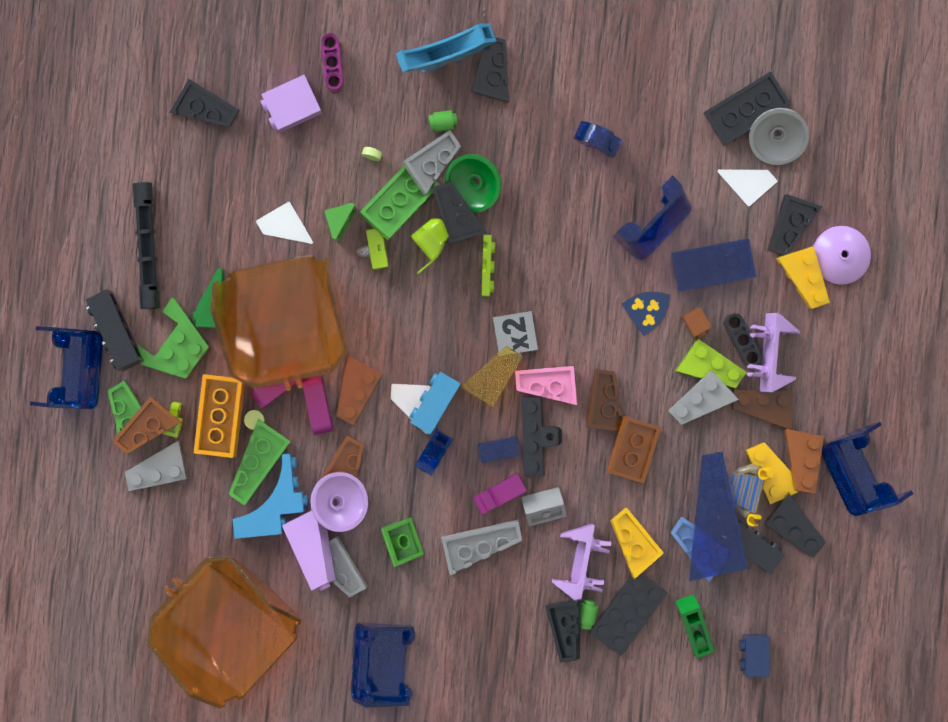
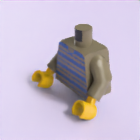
M749 464L735 470L731 479L719 478L717 488L728 490L726 500L730 502V506L739 515L747 520L749 526H758L755 523V519L761 520L762 518L761 515L754 513L757 512L764 482L767 479H771L766 471H772L771 467L763 468L758 465Z

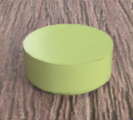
M364 147L362 156L373 161H380L382 152L375 148Z
M257 410L249 411L244 418L245 425L249 429L254 430L258 418L263 422L265 421L264 415Z

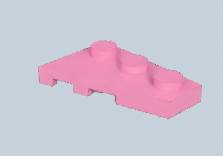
M574 366L515 371L517 391L577 405Z

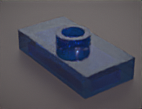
M516 436L478 444L481 463L520 455Z

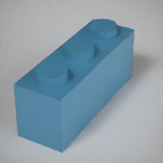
M442 372L433 375L429 382L432 385L430 390L423 392L419 399L422 401L420 407H415L409 416L412 418L410 423L428 434H431L461 384Z

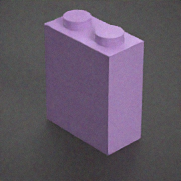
M305 75L261 94L264 99L261 101L265 112L269 110L271 118H269L273 129L277 128L280 133L322 114Z

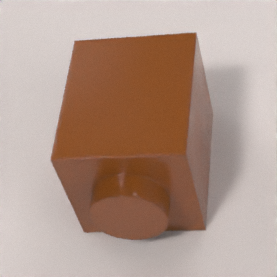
M697 307L681 317L692 337L697 336L701 338L709 333L708 329L712 327L701 307Z

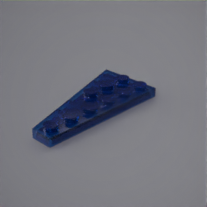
M722 451L702 455L689 581L748 569Z

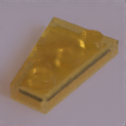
M508 346L504 347L460 387L494 407L522 360L523 355Z

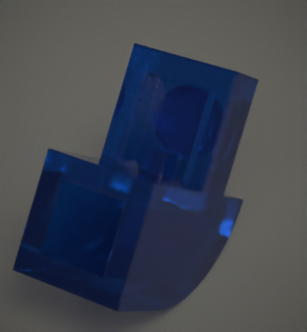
M581 121L573 138L586 147L595 148L613 158L622 142L612 131L585 121Z
M436 429L414 466L432 476L453 439Z

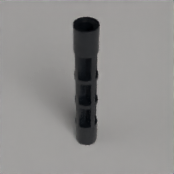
M150 182L133 183L132 188L137 222L135 235L138 238L139 258H137V262H139L140 309L160 308V297L156 277L157 257H155V230L153 229L152 207H154L153 188Z

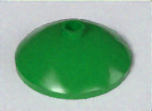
M477 154L462 155L455 159L446 171L445 183L452 181L473 212L485 211L498 200L502 188L501 177L495 165L487 158ZM476 177L480 179V183L476 181Z

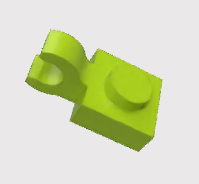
M174 401L170 407V412L181 423L163 434L176 438L179 437L183 418L178 417L182 403Z

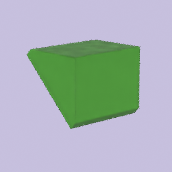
M353 203L325 210L332 238L338 243L357 211V207Z
M411 517L382 527L381 531L394 567L424 555Z

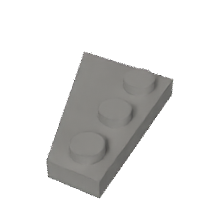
M180 440L127 470L125 476L128 490L132 491L188 479Z

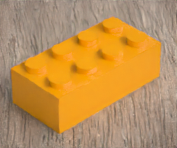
M203 374L194 453L230 458L237 456L246 379Z

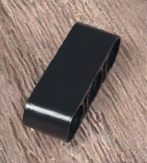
M736 313L726 316L723 322L724 327L742 363L746 366L749 364L758 365L761 362L762 356L753 337L750 336V331L743 317ZM731 317H735L738 320L736 328H732L729 325ZM740 335H744L747 338L744 346L738 343ZM750 352L754 353L756 357L753 363L747 361V355Z

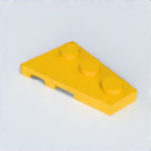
M814 246L775 258L782 265L786 275L792 280L797 288L796 290L809 309L830 303Z
M760 443L746 450L751 464L763 468H772V471H766L767 476L771 477V479L765 480L763 491L769 504L782 500L788 492L791 495L798 493L794 491L791 471L766 443Z
M627 507L610 520L632 577L635 579L664 552Z

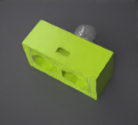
M376 229L366 230L368 245L358 247L356 254L360 258L371 257L373 270L389 268L384 237Z

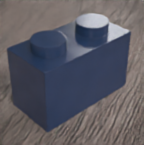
M742 634V639L739 640V649L743 651V659L739 661L740 671H743L746 677H770L769 636L767 634Z

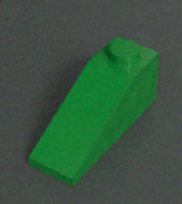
M217 269L197 305V310L193 312V323H196V327L223 328L224 269Z
M694 594L676 600L675 602L695 658L713 653L714 649L704 617Z

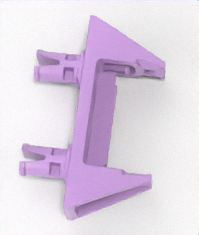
M766 313L765 326L753 324L750 329L758 331V333H750L751 337L764 338L762 366L753 364L747 366V368L755 370V372L747 373V376L761 377L759 392H773L796 380V377L784 376L782 374L777 375L776 369L779 333L784 335L785 333L800 334V331L779 313Z
M588 524L560 533V537L573 539V541L578 540L571 573L572 578L571 581L553 578L551 581L574 600L581 599L585 589L600 593L603 591L602 588L595 585H604V580L587 578L586 575L590 552L593 550L609 554L610 550L601 546H611V541L594 539V524Z

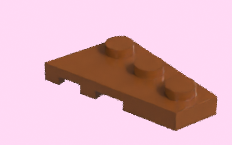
M349 355L347 357L336 416L354 426L382 374Z
M150 396L112 442L124 453L129 454L181 423V421Z
M784 429L794 491L814 495L816 494L824 436Z

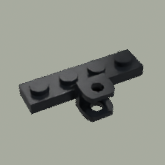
M543 397L522 398L524 476H545L544 447L562 444V429L557 426L543 427Z

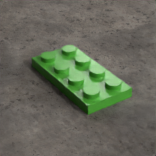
M403 166L359 212V215L384 238L389 240L434 193L432 187L440 184L435 180L428 192L423 195L407 169Z

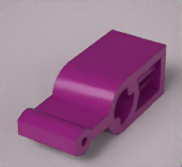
M518 473L472 498L483 515L523 494L527 490Z

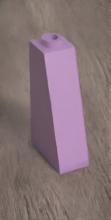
M312 511L282 525L311 591L315 589L322 591L330 587L329 583L335 580L327 529L317 522Z

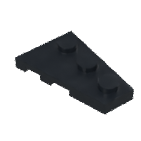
M785 194L767 251L781 256L789 254L801 238L804 230L811 224L816 213L823 206Z
M581 599L545 605L560 663L580 659Z

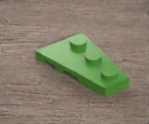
M126 380L108 390L117 426V434L142 407Z

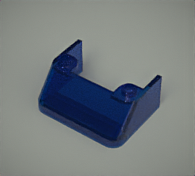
M36 326V330L51 331L53 345L57 348H64L61 387H53L49 390L47 402L30 401V406L70 409L95 408L99 401L103 337L101 333L99 334L97 331Z
M881 422L858 428L822 446L821 454L846 509L853 516H860L897 506L913 495L912 490L896 495L894 488L889 483H877L862 451V448H865L870 443L868 433L882 425Z

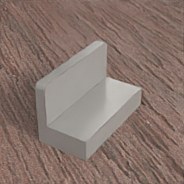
M559 487L521 498L529 527L567 517Z

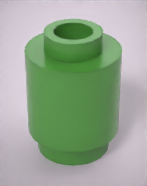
M452 110L434 112V115H429L431 131L454 130V126L458 125L456 113L452 114Z
M584 599L581 602L582 629L591 630L592 625L595 624L598 611L595 601Z

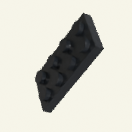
M769 72L708 109L703 114L724 147L750 131L754 121L764 112L775 108H787L791 103L772 72Z
M642 573L635 579H633L631 574L589 633L622 656L668 592Z

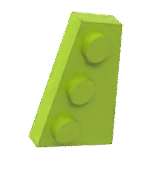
M484 235L482 297H490V293H494V281H490V273H494L495 261H491V253H495V242H491L492 235Z
M700 339L695 341L675 370L698 378L705 377L712 370L726 386L736 388L746 374V371Z

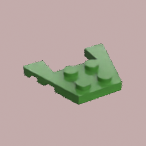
M171 298L162 312L177 322L178 325L155 356L140 345H137L144 360L140 364L187 379L210 346L190 321L177 300Z

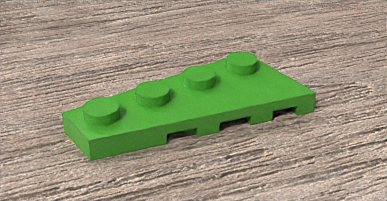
M259 418L229 492L231 497L244 506L290 443L289 439Z

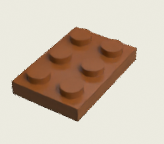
M623 416L607 473L645 483L661 427Z

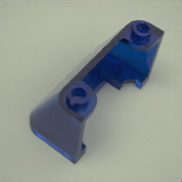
M673 175L660 187L663 191V199L660 202L664 207L643 229L635 223H626L613 236L621 246L638 260L647 258L691 212V203L681 183Z
M381 623L356 624L351 696L354 702L365 708L409 706L412 691L404 683L406 645H411L412 641L415 640L413 626Z

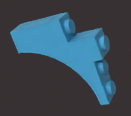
M490 23L477 24L441 41L396 53L403 73L420 70L422 73L431 72L450 62L461 61L495 43L496 38Z
M292 453L282 454L280 478L269 499L254 512L233 519L234 539L284 533L282 525L287 523L286 517H283L282 514L304 512L305 507H308L307 495H304V491L296 492L295 489L299 485L298 477H294V469L297 468L296 457H292Z

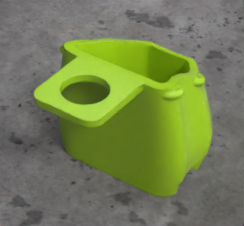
M431 219L411 235L412 239L431 260L417 274L439 257L449 237L441 219Z

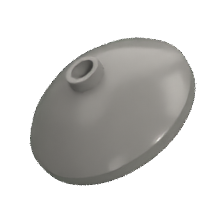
M775 108L764 112L754 121L749 132V142L753 153L761 161L772 165H783L794 161L804 152L809 141V130L805 120L797 112L787 108ZM775 130H781L779 134L774 133Z

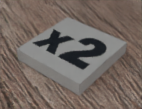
M532 311L493 317L499 356L538 350Z

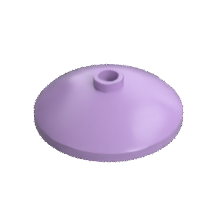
M836 226L827 229L819 235L813 245L822 277L830 283L844 285L855 282L865 274L870 265L871 250L868 241L854 228ZM842 251L847 252L846 258L842 257Z
M344 472L328 474L317 482L312 491V513L317 522L330 531L344 532L355 528L363 520L367 512V492L363 484L351 474ZM334 499L337 500L336 506H334L332 503Z

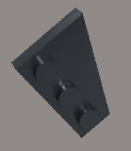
M495 37V43L482 49L471 92L509 103L506 40Z
M188 79L169 113L231 127L240 110L193 80Z
M452 181L432 187L442 221L449 236V244L487 233Z
M789 492L765 521L767 526L813 558L825 544L824 538L812 522L809 521Z

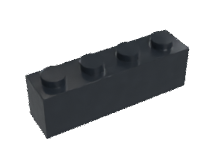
M105 289L85 299L88 304L86 309L96 322L94 327L103 337V347L106 351H109L112 357L110 362L113 368L124 372L144 362L113 291Z
M717 508L704 528L772 574L784 557V554L780 552L782 548L774 542L768 544L764 541L766 537L758 531L753 533L748 530L749 525L741 519L738 522L732 518L734 514L723 508L721 511Z

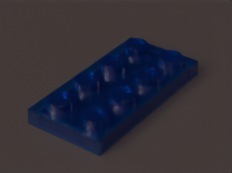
M749 238L671 253L678 292L756 277Z

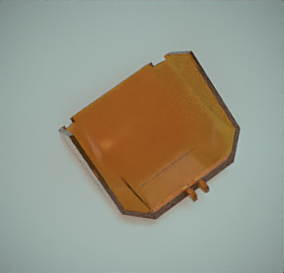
M314 255L300 256L235 270L229 273L230 277L223 282L216 281L213 283L210 311L229 374L232 378L254 389L285 383V388L289 391L291 390V381H296L297 387L303 388L302 379L333 373L348 352L344 320L330 258L318 260L315 259Z
M230 556L204 558L184 581L174 577L172 581L178 586L176 590L169 586L164 588L165 592L170 596L150 617L147 646L188 697L220 709L225 707V702L234 698L238 700L244 698L298 638L296 629L297 625L301 624V619L272 589L240 562Z

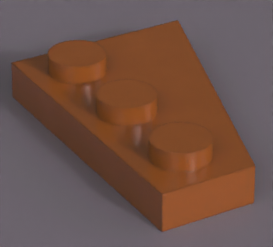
M346 434L321 478L335 472L348 473L357 478L364 444Z

